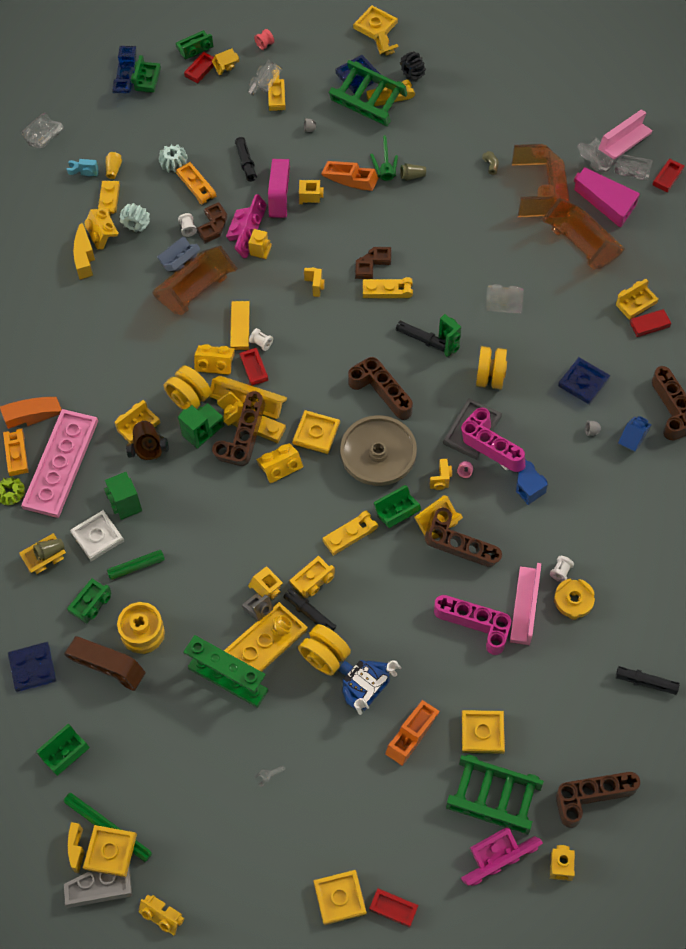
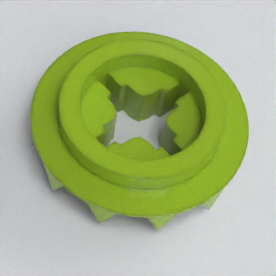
M12 476L7 479L3 478L0 482V503L3 505H13L23 498L25 487L19 478L16 479ZM12 487L13 492L6 493L4 488L10 489Z

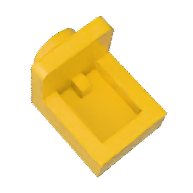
M314 267L304 268V280L313 282V296L320 297L321 290H324L325 279H322V269Z
M447 459L439 460L440 476L430 477V489L443 490L449 488L452 466H448Z

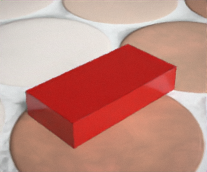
M203 52L184 71V76L198 84L214 67L212 63L214 57Z
M669 158L653 181V186L668 193L684 170V165Z
M662 309L632 318L630 325L636 336L640 337L669 328L671 321L665 310Z
M257 348L239 353L251 386L269 381Z
M377 888L369 911L410 928L418 905Z

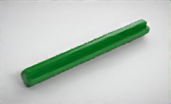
M69 793L64 798L66 805L93 825L122 830L74 794ZM137 840L135 841L133 854L144 862L148 861L152 852Z

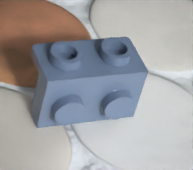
M181 237L159 254L157 258L166 271H179L184 267L183 263L194 259L197 256L196 253L201 249L197 244H189L185 237Z

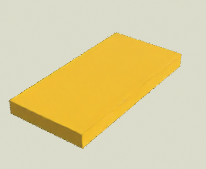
M278 602L268 615L254 623L224 651L262 672L308 630V627ZM285 615L290 619L293 626L288 634H281L275 630L273 623L275 617Z

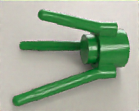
M384 135L385 163L379 168L374 155L371 153L370 156L378 177L384 181H389L396 176L398 156H395L392 166L388 161L387 137Z

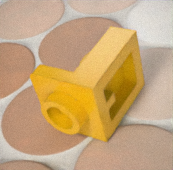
M384 31L374 35L380 55L385 53L387 56L395 53L394 50L398 48V44L389 46V38Z
M228 392L217 400V404L224 410L223 421L228 426L240 418L243 402L232 392Z

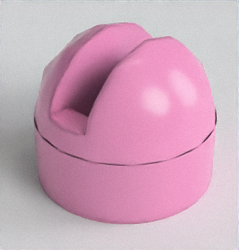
M463 461L458 466V475L462 478H469L473 473V465L470 462Z

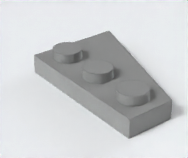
M130 864L126 877L99 872H86L65 883L64 896L66 908L131 897Z

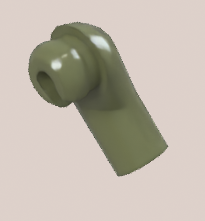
M487 151V153L482 155V159L485 162L489 161L488 173L495 175L499 161L493 152Z

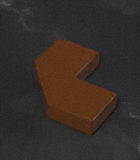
M219 202L204 209V213L210 222L196 228L197 233L205 244L221 236L228 218L227 213Z
M373 247L365 256L357 259L355 279H373V265H391V247Z

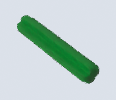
M157 550L109 568L107 573L109 578L113 580L164 561L165 557L162 550Z

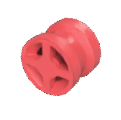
M264 29L261 34L254 36V40L261 50L266 49L267 45L274 43V37L268 29Z

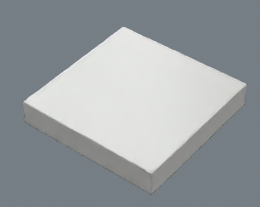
M104 510L70 530L90 561L95 560L124 542L123 537Z

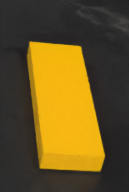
M250 301L231 302L230 348H235V350H249Z

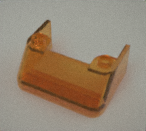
M544 144L514 145L512 166L546 164L549 185H542L538 188L537 196L520 198L518 217L567 214L570 208L564 161Z
M562 198L557 200L542 219L544 223L550 224L553 227L552 231L559 236L562 234L573 242L587 256V264L593 269H601L620 256L625 250L616 239L582 208Z
M222 246L207 249L197 254L182 269L166 279L152 291V294L174 314L182 315L188 311L189 302L213 282L218 281L220 283L228 277L226 274L234 272L238 268Z

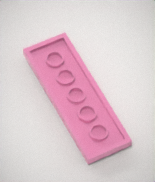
M64 409L61 410L22 502V509L59 518L97 426V417Z

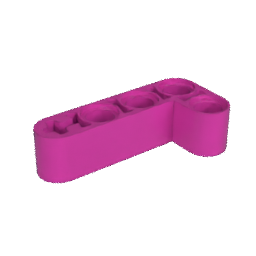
M272 159L268 188L270 218H287L290 159Z
M486 408L476 409L461 426L464 443L511 471H522L526 466L524 450L490 430L491 418L489 410Z
M441 595L436 598L434 614L437 618L487 633V651L492 655H499L503 652L511 626V618L508 614L447 595ZM465 611L467 615L463 616L460 615L458 612ZM478 617H484V618H486L487 620H486V621H479L477 618H478ZM497 623H504L506 627H499ZM497 640L501 644L496 646L493 645L491 641Z

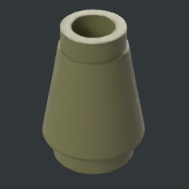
M405 163V165L400 167L401 179L407 181L425 177L426 167Z
M61 538L37 542V545L33 546V551L38 561H45L61 550H64Z

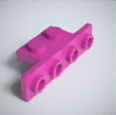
M259 194L254 196L249 208L236 210L226 235L229 241L237 240L235 250L242 258L248 257V242L253 230H258L267 207L266 202Z
M506 827L470 847L479 867L462 876L461 880L468 886L477 885L482 881L483 877L494 875L500 872L501 867L506 864L511 865L519 861V857L537 851L538 846L542 845L543 842L540 838L533 836L517 845L510 828Z

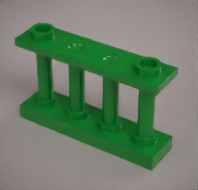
M348 60L347 64L350 73L340 88L335 89L331 87L328 92L331 100L388 127L391 122L388 111L399 94L407 96L406 86L400 81L396 82L363 67L357 61ZM356 74L364 77L354 95L346 94V90ZM370 81L379 84L368 102L365 103L360 100ZM385 87L392 90L393 92L383 108L378 109L374 107L375 102Z
M196 635L193 636L183 651L184 654L193 658L188 665L190 671L256 708L259 707L268 693V688L261 685L266 676L265 673Z
M461 755L459 765L465 768L457 794H454V796L449 795L446 809L529 835L533 822L528 820L529 818L527 817L534 789L541 791L544 781L533 774L524 775L479 761L473 755ZM473 770L485 773L478 799L475 802L468 801L465 797ZM493 776L506 780L499 805L495 809L487 807V804H485ZM514 783L526 786L520 811L516 816L508 814L506 810Z

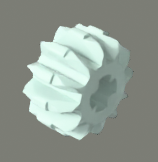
M171 144L170 147L164 146V150H160L159 163L162 169H166L168 173L171 170L175 173L176 169L187 164L188 157L184 147L180 148L178 144L176 146Z
M132 203V205L127 204L120 212V222L124 224L123 227L129 228V231L142 232L150 222V213L146 212V208H142L140 205L137 206L135 203Z

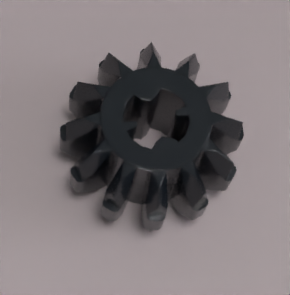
M413 51L401 57V70L407 80L416 81L425 75V63L419 53Z

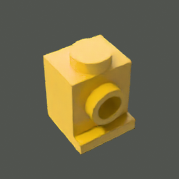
M233 48L216 54L212 59L218 75H222L225 69L226 71L235 68V64L239 62V57L237 53H234Z
M299 180V205H303V203H320V198H324V187H320V180Z
M254 229L248 242L249 253L251 256L267 259L272 243L268 240L267 232Z
M266 566L253 576L248 587L250 589L253 588L261 597L267 595L273 600L280 594L281 591L279 589L283 582Z
M557 845L556 849H552L550 879L573 880L575 876V851L570 850L569 846ZM560 858H566L567 863H561Z

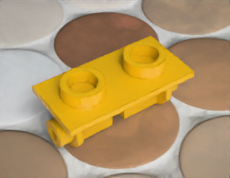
M147 895L144 900L141 899L138 912L142 917L157 924L164 932H169L175 936L177 926H181L185 919L182 917V914L170 906L164 912L162 909L166 903L154 895Z

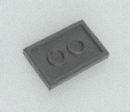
M468 398L443 440V444L477 460L480 452L464 443L461 431L462 424L476 409L486 408L490 412V430L493 432L502 417V413Z

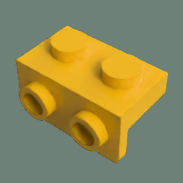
M90 209L85 220V228L88 230L96 248L104 249L108 237H117L119 233L106 209Z
M647 279L641 282L637 281L631 288L624 289L618 294L616 306L629 320L658 303L659 299L647 287L649 282Z
M208 344L198 345L194 355V370L197 372L231 374V363L234 358L235 348L227 346L213 347Z
M142 400L133 405L128 412L120 415L115 421L117 431L131 444L133 443V428L138 422L149 421L156 427L160 424V419L147 407V403Z
M290 443L281 445L278 449L265 453L262 457L256 459L270 483L303 468L299 452Z
M443 495L414 517L424 536L432 514L439 508L444 507L450 510L452 520L449 528L456 526L458 521L463 518L460 513L455 511L448 496ZM438 514V520L441 522H445V518L442 515ZM433 532L432 538L437 539L439 535Z
M53 533L39 542L55 540L57 538ZM37 543L19 552L29 572L35 571L36 575L47 569L45 565L51 561L53 564H56L63 560V555L66 553L65 550H61L45 561H38L33 551V546L37 545Z
M318 555L289 580V584L303 598L312 597L319 591V587L324 583L328 584L332 581L335 575V567L333 565L329 566Z

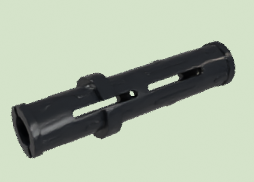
M238 137L235 140V144L242 162L241 168L245 172L247 181H255L257 178L254 170L255 164L251 160L244 137Z
M402 320L396 325L395 330L397 332L419 340L428 347L432 346L445 352L446 340L435 336V333L425 332Z
M293 588L287 590L289 594L287 592L284 594L283 598L294 605L296 611L302 612L316 625L329 626L333 631L336 629V624L332 623L315 609L307 598H302Z
M618 666L615 677L616 679L631 682L635 686L642 685L677 695L680 686L679 682L642 673V670L637 669L635 671Z

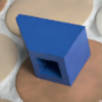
M641 416L633 417L627 423L618 444L636 451L652 424H649L648 420Z
M525 459V468L518 472L516 492L529 505L546 493L548 483L543 475H539L535 470L534 465Z

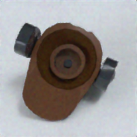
M140 421L134 426L133 443L126 446L128 458H132L137 454L143 460L157 459L162 452H168L169 450L167 438L158 434L153 424L149 421Z

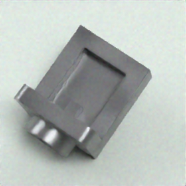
M257 593L242 604L243 610L257 621H260L273 610L269 596L261 597Z

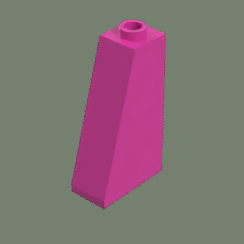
M585 167L574 178V190L619 227L623 226L638 203L640 193Z

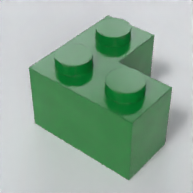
M208 403L198 409L191 405L178 416L182 436L196 449L225 426L223 416Z
M127 472L105 480L107 487L104 488V491L111 503L114 514H119L122 520L142 512L138 494Z

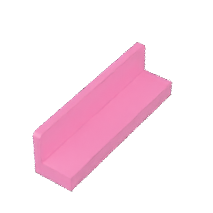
M643 110L638 111L603 135L598 149L615 160L648 137L652 130L642 124L646 112Z
M537 563L536 569L520 566L510 636L511 643L530 646L541 563Z

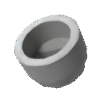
M305 118L304 132H313L316 129V122Z
M587 421L585 425L586 435H597L601 430L600 424L597 421Z

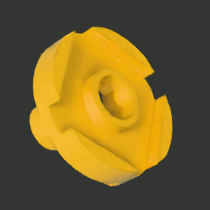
M566 579L558 585L554 596V603L563 615L575 620L586 616L592 610L595 602L594 590L584 580ZM570 595H578V602L571 601Z

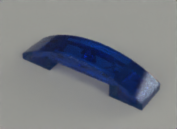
M120 46L117 76L114 79L112 92L130 93L133 86L131 75L135 73L136 46Z

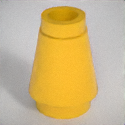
M110 152L106 156V177L109 179L116 178L121 166L122 159L119 153Z

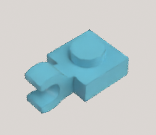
M79 159V162L73 160L68 162L69 167H73L67 168L69 175H75L80 172L81 175L98 176L99 169L96 160Z

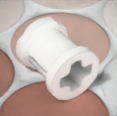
M185 213L178 217V222L182 227L181 233L185 237L193 236L197 232L196 227L193 225V216L190 213Z
M256 328L251 333L249 342L261 346L262 350L267 351L273 342V337L263 334L260 329Z
M558 556L557 564L550 571V576L559 582L566 580V575L570 568H573L574 562L568 557Z

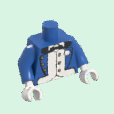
M360 660L354 667L347 661L343 662L338 671L346 676L343 679L342 692L347 705L356 709L359 715L363 714L361 709L364 711L369 709L370 704L388 685L390 681L389 673L393 677L397 676L395 669H401L398 662L394 660L389 663Z

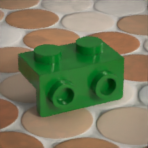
M204 30L176 42V48L185 60L214 47L212 35H207Z
M139 55L138 61L135 62V73L131 75V83L134 84L135 91L155 92L161 70L160 63L144 62L143 55Z
M444 314L440 318L438 337L446 340V357H449L452 353L455 354L460 348L461 326L455 319Z
M406 485L374 502L377 517L388 528L422 510L420 504L410 495L409 488Z
M91 578L67 608L68 612L88 624L90 620L95 619L98 615L100 607L103 604H107L112 594L108 585L103 586Z
M67 724L41 746L36 753L53 773L58 776L90 747L74 731L72 726Z

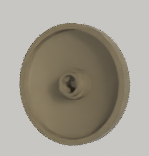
M376 415L362 418L347 429L341 440L340 454L343 466L353 478L364 484L384 486L403 479L411 471L416 461L417 445L414 435L405 424L392 417Z

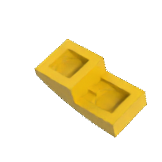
M71 822L68 835V856L71 868L75 873H79L85 855L84 849L78 846L83 828L80 824Z

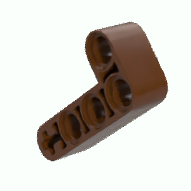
M366 358L349 369L348 383L352 389L359 390L370 384L399 419L407 420L411 417L413 407L411 398L377 358Z
M659 366L654 372L652 385L672 415L666 422L663 431L664 437L674 441L686 436V393L671 370L666 366Z
M252 391L247 394L233 443L218 441L213 445V454L219 461L238 466H245L249 463L265 408V401L259 392ZM255 417L252 423L246 422L247 418ZM245 434H249V435H250V437H249L248 440H246V441H242V440H241V438H242L243 435H245ZM221 448H227L225 454H218ZM238 453H245L242 459L236 458Z
M442 507L432 514L425 534L427 545L487 567H491L501 560L502 551L499 547L450 530L452 514L449 509ZM437 515H442L445 518V522L439 521ZM433 532L439 535L438 541L432 538ZM450 539L456 540L458 547L452 546ZM469 546L475 547L476 554L469 551Z
M78 636L74 637L64 653L67 658L78 664L116 678L124 687L132 691L137 689L146 674L144 669L132 657Z
M624 772L562 783L556 794V802L562 824L568 828L576 827L583 815L582 804L634 795L640 786L639 776L634 772ZM603 785H611L613 791H606ZM582 788H590L593 794H585ZM561 792H570L572 798H564ZM574 812L577 819H569L566 813Z

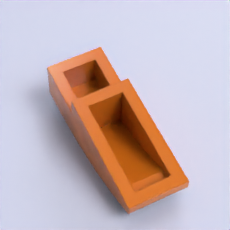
M327 161L321 173L322 176L339 184L373 191L379 179L375 169L359 168L358 163Z
M57 397L31 398L0 406L8 429L24 423L27 426L60 415L62 410Z
M422 700L403 723L398 734L390 742L385 755L403 766L425 736L440 711Z

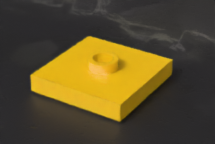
M371 5L353 24V29L374 39V35L381 31H384L387 35L398 23V18Z
M304 410L292 444L329 454L340 425V420Z
M462 710V753L504 754V711Z
M94 825L83 869L126 877L137 837L136 832Z
M356 870L313 880L324 925L367 915Z

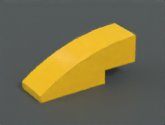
M81 223L76 232L73 250L79 280L93 276L89 262L95 260L84 224Z

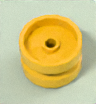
M481 346L476 387L485 388L488 384V377H492V389L502 390L503 379L506 376L507 349L497 348L494 359H491V348Z
M183 365L176 371L175 377H170L164 383L167 395L182 410L188 409L191 405L197 409L200 406V402H204L212 394L211 388L205 379L194 369Z
M137 602L130 604L120 613L117 627L121 640L127 649L134 653L145 654L154 651L160 646L164 640L165 629L161 615L156 607L149 603Z
M317 624L309 632L310 638H305L298 646V650L313 667L326 675L332 676L340 667L339 661H345L350 655L351 649L334 631Z

